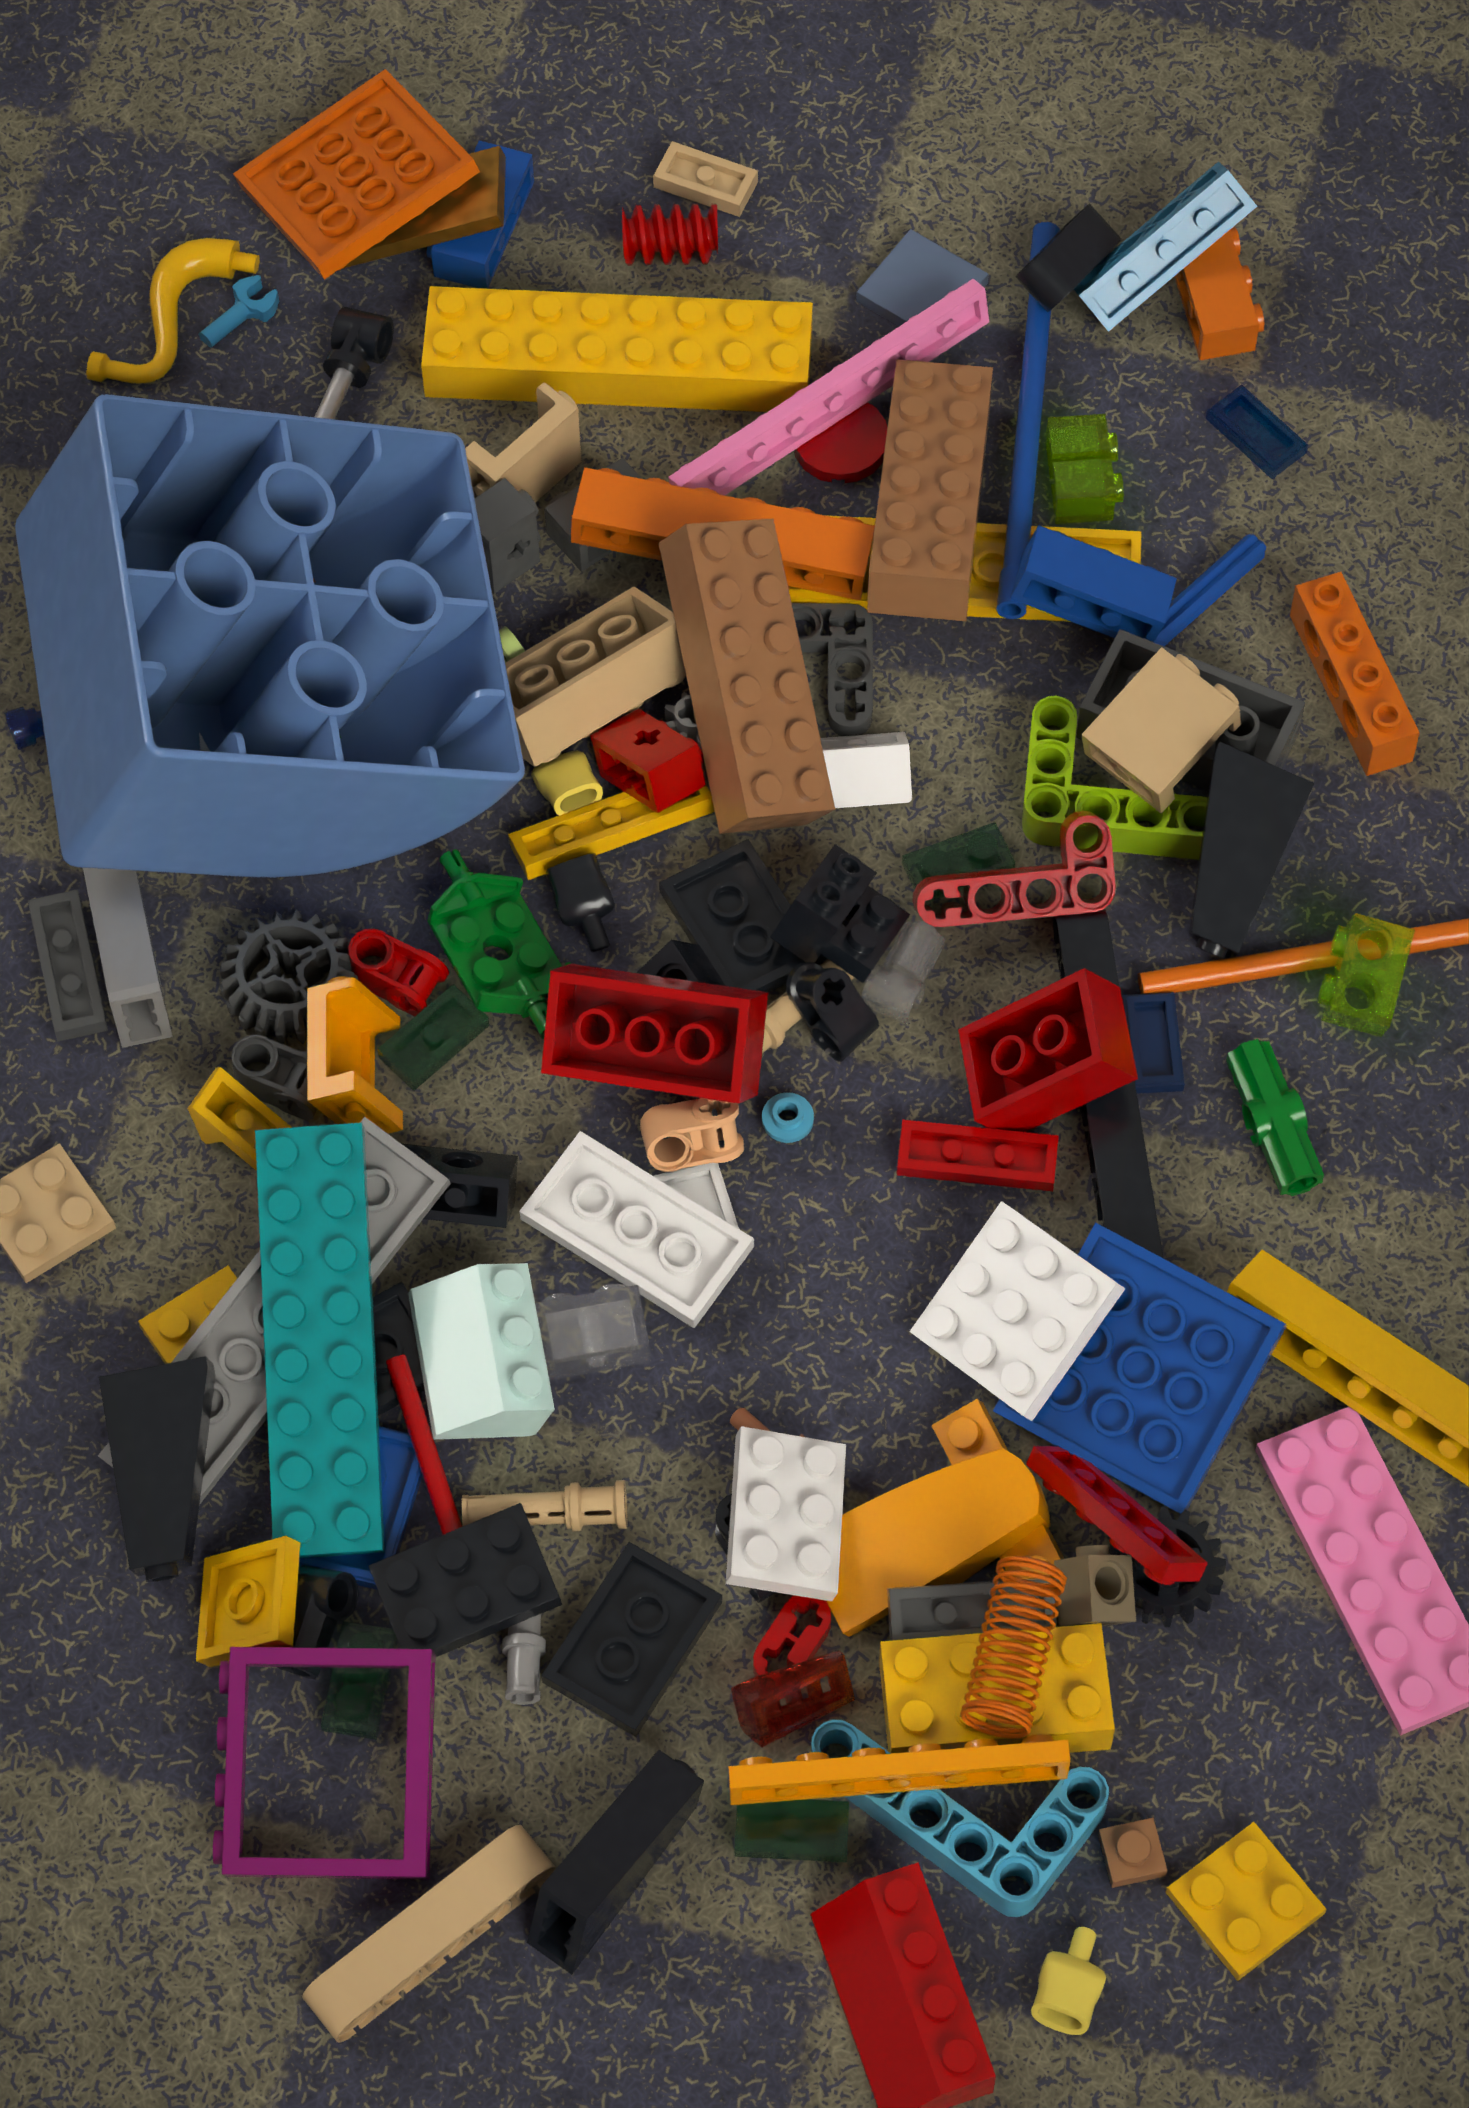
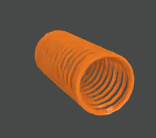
M1006 1556L997 1561L996 1573L998 1575L993 1578L994 1587L990 1590L992 1598L988 1600L987 1607L989 1610L985 1612L984 1618L986 1621L982 1623L981 1628L984 1633L979 1635L978 1641L980 1645L976 1647V1654L978 1656L973 1659L975 1668L970 1672L972 1680L967 1684L969 1692L965 1694L964 1700L966 1704L962 1705L960 1717L966 1725L977 1731L996 1737L1014 1739L1027 1736L1031 1732L1034 1717L1030 1712L1036 1710L1037 1706L1033 1700L1039 1698V1693L1036 1689L1042 1686V1681L1038 1677L1045 1673L1041 1665L1046 1664L1048 1661L1044 1654L1049 1652L1051 1648L1047 1642L1053 1640V1634L1050 1630L1056 1627L1053 1619L1058 1617L1059 1614L1055 1607L1061 1605L1062 1600L1059 1598V1595L1064 1593L1067 1577L1059 1568L1043 1560L1027 1556ZM1021 1566L1040 1570L1042 1572L1050 1574L1054 1578L1058 1579L1060 1582L1040 1573L1025 1570L1006 1571L1003 1569V1567ZM1014 1575L1034 1577L1049 1583L1033 1582ZM999 1578H1000L1004 1583H999V1584H998ZM1012 1587L1034 1596L1053 1597L1056 1603L1051 1604L1043 1599L1029 1595L1008 1593L1002 1588ZM996 1590L1001 1594L995 1596ZM1008 1598L1029 1607L1051 1609L1053 1614L1047 1615L1041 1611L1023 1606L1006 1605L999 1599ZM995 1601V1603L998 1604L999 1606H994V1607H992V1606H993V1602ZM1007 1610L1025 1618L1047 1620L1051 1624L1048 1627H1044L1027 1619L1004 1617L997 1611ZM990 1613H992L995 1616V1618L990 1619ZM995 1622H1005L1024 1630L1045 1632L1048 1637L1040 1638L1025 1631L1000 1628ZM987 1625H990L993 1629L987 1630ZM999 1633L1022 1642L1041 1643L1045 1646V1649L1038 1650L1023 1643L998 1640L991 1634ZM985 1636L991 1641L984 1642ZM999 1645L1014 1652L1038 1655L1042 1658V1661H1034L1030 1658L1007 1652H996L989 1646ZM982 1648H984V1650H986L987 1653L981 1654ZM997 1657L1016 1665L1036 1667L1039 1669V1672L1031 1673L1028 1670L1015 1666L994 1664L986 1658ZM981 1659V1661L985 1664L978 1665L979 1660ZM983 1669H995L1015 1677L1032 1678L1037 1683L1029 1685L1013 1678L992 1676ZM978 1671L982 1676L975 1677L976 1672ZM980 1681H993L1006 1687L1029 1690L1034 1696L1026 1697L1011 1690L988 1687ZM975 1683L980 1688L973 1689V1684ZM986 1692L1008 1700L1027 1702L1031 1705V1708H1022L1008 1702L986 1699L978 1693ZM970 1695H973L977 1700L970 1701ZM968 1712H976L1000 1723L1023 1725L1024 1727L1008 1728L989 1724L976 1719Z

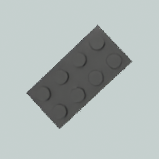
M1119 629L1080 706L1076 738L1082 740L1081 734L1162 647L1174 657L1177 654L1187 657L1199 669V676L1213 687L1217 683L1223 685L1239 701L1241 725L1234 732L1227 728L1181 780L1208 790L1213 754L1219 742L1281 769L1283 768L1300 732L1305 707L1304 701Z

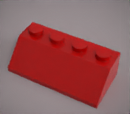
M919 1862L866 1879L810 1914L877 2108H949L993 2093L996 2075Z

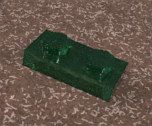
M996 822L902 855V865L914 890L918 883L931 876L1015 868L1016 863ZM958 886V890H964V886ZM940 889L933 890V899L926 900L925 904L945 896L941 893Z
M453 984L378 1048V1056L415 1091L488 1028L489 1017L483 1011L477 1010L474 1003Z
M343 1621L337 1648L396 1649L397 1638L393 1629ZM333 1667L321 1722L322 1731L377 1740L391 1668Z
M805 1799L737 1805L735 1857L847 1862L849 1801Z

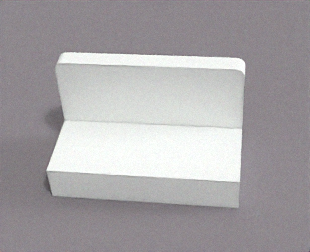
M905 732L820 738L835 808L909 803L912 800L910 751Z

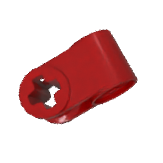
M375 928L357 932L351 938L348 946L351 970L358 976V981L374 995L389 1001L396 1008L414 1017H422L428 1008L426 1001L437 983L445 982L450 973L447 966L436 956L422 949H416ZM368 956H377L383 959L376 965H368L361 962Z

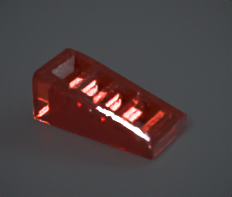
M839 1650L748 1679L731 1687L740 1727L761 1748L855 1700L845 1655ZM827 1676L830 1691L823 1693L820 1679ZM806 1687L809 1698L803 1699L800 1689ZM785 1697L787 1705L781 1706L780 1699Z

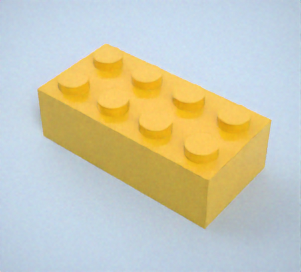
M1102 1623L1055 1627L1050 1630L1053 1634V1640L1047 1642L1051 1647L1050 1651L1044 1654L1048 1661L1046 1664L1041 1665L1045 1673L1038 1677L1042 1681V1686L1036 1689L1039 1693V1698L1033 1700L1037 1707L1035 1711L1030 1712L1034 1720L1031 1732L1027 1736L1045 1734L1053 1736L1054 1741L1068 1740L1069 1753L1109 1750L1112 1746L1115 1726ZM1020 1630L1034 1634L1040 1638L1048 1637V1635L1045 1632ZM982 1633L880 1641L879 1667L888 1752L891 1754L908 1752L910 1747L924 1743L939 1744L942 1750L964 1748L967 1742L977 1739H993L998 1742V1745L1019 1744L1021 1739L1027 1737L1010 1739L988 1735L966 1725L960 1717L962 1705L966 1704L964 1697L969 1692L967 1684L972 1680L970 1672L975 1668L973 1659L978 1656L976 1654V1647L980 1645L978 1640L979 1635ZM999 1633L991 1634L998 1640L1019 1642L1038 1650L1045 1649V1646L1041 1643L1022 1642ZM986 1636L984 1638V1642L991 1641ZM999 1645L989 1646L996 1652H1007L1021 1655L1034 1661H1042V1658L1038 1655L1014 1652ZM982 1648L981 1654L987 1653V1651ZM997 1657L986 1658L994 1664L1015 1666L1028 1670L1031 1673L1039 1672V1669L1036 1667L1016 1665ZM981 1659L979 1660L978 1665L985 1664L981 1661ZM983 1669L992 1676L1013 1678L1029 1685L1037 1683L1032 1678L1015 1677L995 1669ZM978 1671L976 1672L975 1677L982 1676ZM980 1681L988 1687L1011 1690L1026 1697L1034 1696L1029 1690L1014 1689L993 1681ZM975 1683L973 1684V1689L980 1688ZM986 1692L978 1693L986 1699L1004 1701L1022 1708H1031V1705L1027 1702L1008 1700ZM970 1695V1701L977 1700L973 1695ZM968 1712L976 1719L989 1724L1008 1728L1024 1727L1023 1725L1000 1723L976 1712Z

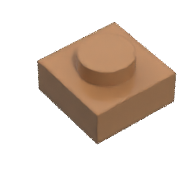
M1154 1818L1099 1829L1098 1837L1112 1888L1161 1878L1167 1875L1168 1870Z

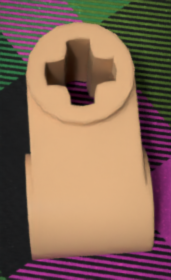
M699 1098L651 1107L644 1113L640 1121V1130L650 1164L657 1170L674 1172L682 1168L703 1164L725 1163L739 1157L744 1151V1140L741 1134L737 1133L735 1119L739 1115L738 1103ZM713 1109L717 1110L718 1116L712 1115ZM724 1140V1147L719 1146V1141Z

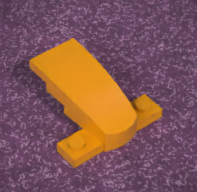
M979 1399L973 1400L931 1425L951 1463L950 1466L901 1485L842 1514L838 1594L833 1601H827L844 1635L850 1637L888 1615L887 1588L962 1583L998 1557L1001 1560L1006 1556H1027L1053 1565L1055 1560L1065 1559L1049 1530L1051 1526L1049 1507L1041 1486L1022 1460L1008 1451L984 1403ZM1006 1566V1567H1004L1006 1571H1010V1570H1025V1571H1031V1572L1040 1573V1574L1049 1576V1577H1051V1578H1054V1577L1051 1576L1050 1574H1047V1573L1042 1572V1571H1040V1570L1028 1568V1567H1021V1566ZM1014 1575V1576H1017V1577L1022 1578V1579H1033V1578H1034V1577H1028V1576Z

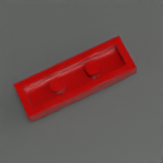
M902 1119L897 1176L1053 1192L1059 1135Z

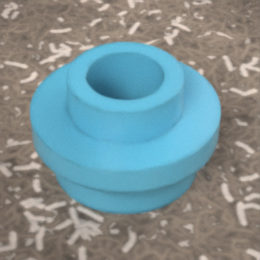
M777 1094L767 1101L762 1110L764 1130L771 1138L779 1142L792 1143L806 1137L813 1127L814 1112L812 1106L804 1097L798 1094ZM784 1110H791L797 1114V1117L793 1120L785 1121L778 1115Z

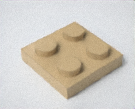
M60 1143L0 1179V1246L25 1283H28L116 1229L114 1220Z

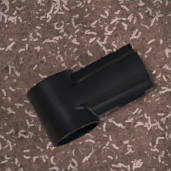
M307 1565L299 1566L293 1648L329 1647L337 1621L346 1620L353 1613L359 1597L358 1584L351 1573ZM277 1667L283 1671L314 1680L319 1676L321 1667Z

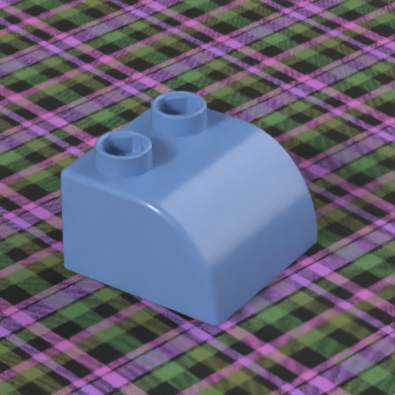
M108 394L100 395L94 400L21 511L15 524L60 849L63 860L67 864L81 868L276 878L328 873L380 861L431 842L464 825L490 808L522 780L525 774L519 734L465 445L458 435L443 431ZM199 733L210 751L200 750Z

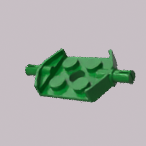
M453 849L452 853L447 851L440 857L439 861L452 880V884L431 906L427 919L429 926L477 1010L492 1013L521 1014L522 1018L530 1016L540 1037L544 1039L550 971L560 968L562 965L520 894L523 885L522 878L484 873L474 874L469 871L459 850ZM489 946L499 947L508 953L509 958L497 960L496 958L489 957L484 952V948Z

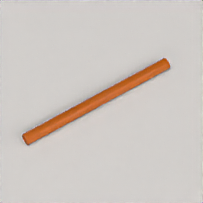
M1469 918L1138 973V984L1141 994L1178 993L1469 944Z

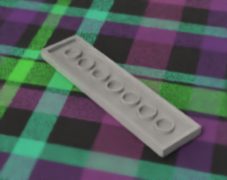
M364 1117L360 1123L363 1124L365 1132L371 1276L373 1284L451 1183L447 1177ZM260 1250L171 1362L206 1356L213 1363L216 1376L200 1504L267 1419ZM108 1442L98 1457L113 1468Z

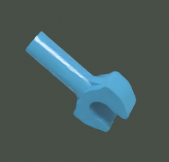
M256 275L240 279L232 286L235 304L199 333L200 339L212 348L246 319L255 318L267 322L276 313L279 304L278 291L274 289L262 299L252 300L250 298L262 289L261 276Z

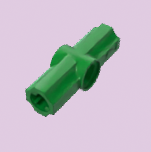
M1254 1039L1241 1043L1236 1049L1227 1053L1226 1062L1243 1101L1242 1114L1244 1124L1247 1130L1252 1129L1254 1132L1250 1139L1255 1147L1261 1146L1280 1195L1295 1196L1308 1192L1323 1182L1324 1173L1307 1134L1308 1123L1303 1102L1296 1089L1288 1088L1269 1041Z

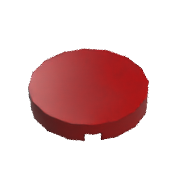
M867 402L795 449V458L806 472L819 480L831 483L832 479H845V483L857 482L873 474L883 463L887 437L886 420L875 406Z

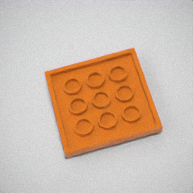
M384 69L234 172L233 175L242 190L325 280L336 271L344 268L362 253L383 241L404 224L421 215L443 197L460 188L465 182L480 173L474 159Z

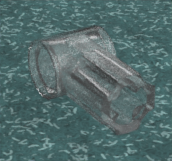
M919 920L916 922L906 921L883 965L877 964L870 973L861 995L863 1001L873 1012L909 1026L914 1018L910 1013L912 1009L918 1010L926 989L925 983L945 946V937L940 935L934 926Z

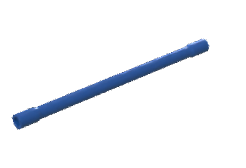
M1041 222L1033 227L1030 261L1060 231L1056 224ZM1030 293L1028 298L1004 561L999 577L996 608L997 613L1007 619L1023 617L1026 614L1027 608L1026 604L1010 599L1022 553L1031 537L1051 310L1047 312Z

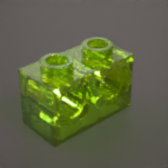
M1354 913L1346 927L1338 925L1330 949V955L1338 957L1333 975L1325 974L1317 1000L1318 1004L1325 1005L1321 1021L1382 1037L1391 1025L1415 930L1358 913ZM1368 939L1375 942L1380 948L1381 958L1378 960L1364 958L1358 950V941ZM1351 987L1361 989L1368 998V1008L1356 1009L1352 1007L1345 998V989Z

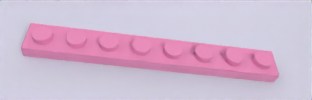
M971 279L958 289L949 292L944 298L918 315L911 317L892 332L874 341L870 346L844 363L837 365L832 371L797 391L792 397L772 410L760 415L755 421L732 436L720 441L715 447L692 462L683 465L678 471L668 477L669 483L690 489L709 488L720 495L730 493L893 386L897 359L930 362L988 324L989 314L985 288L975 279Z

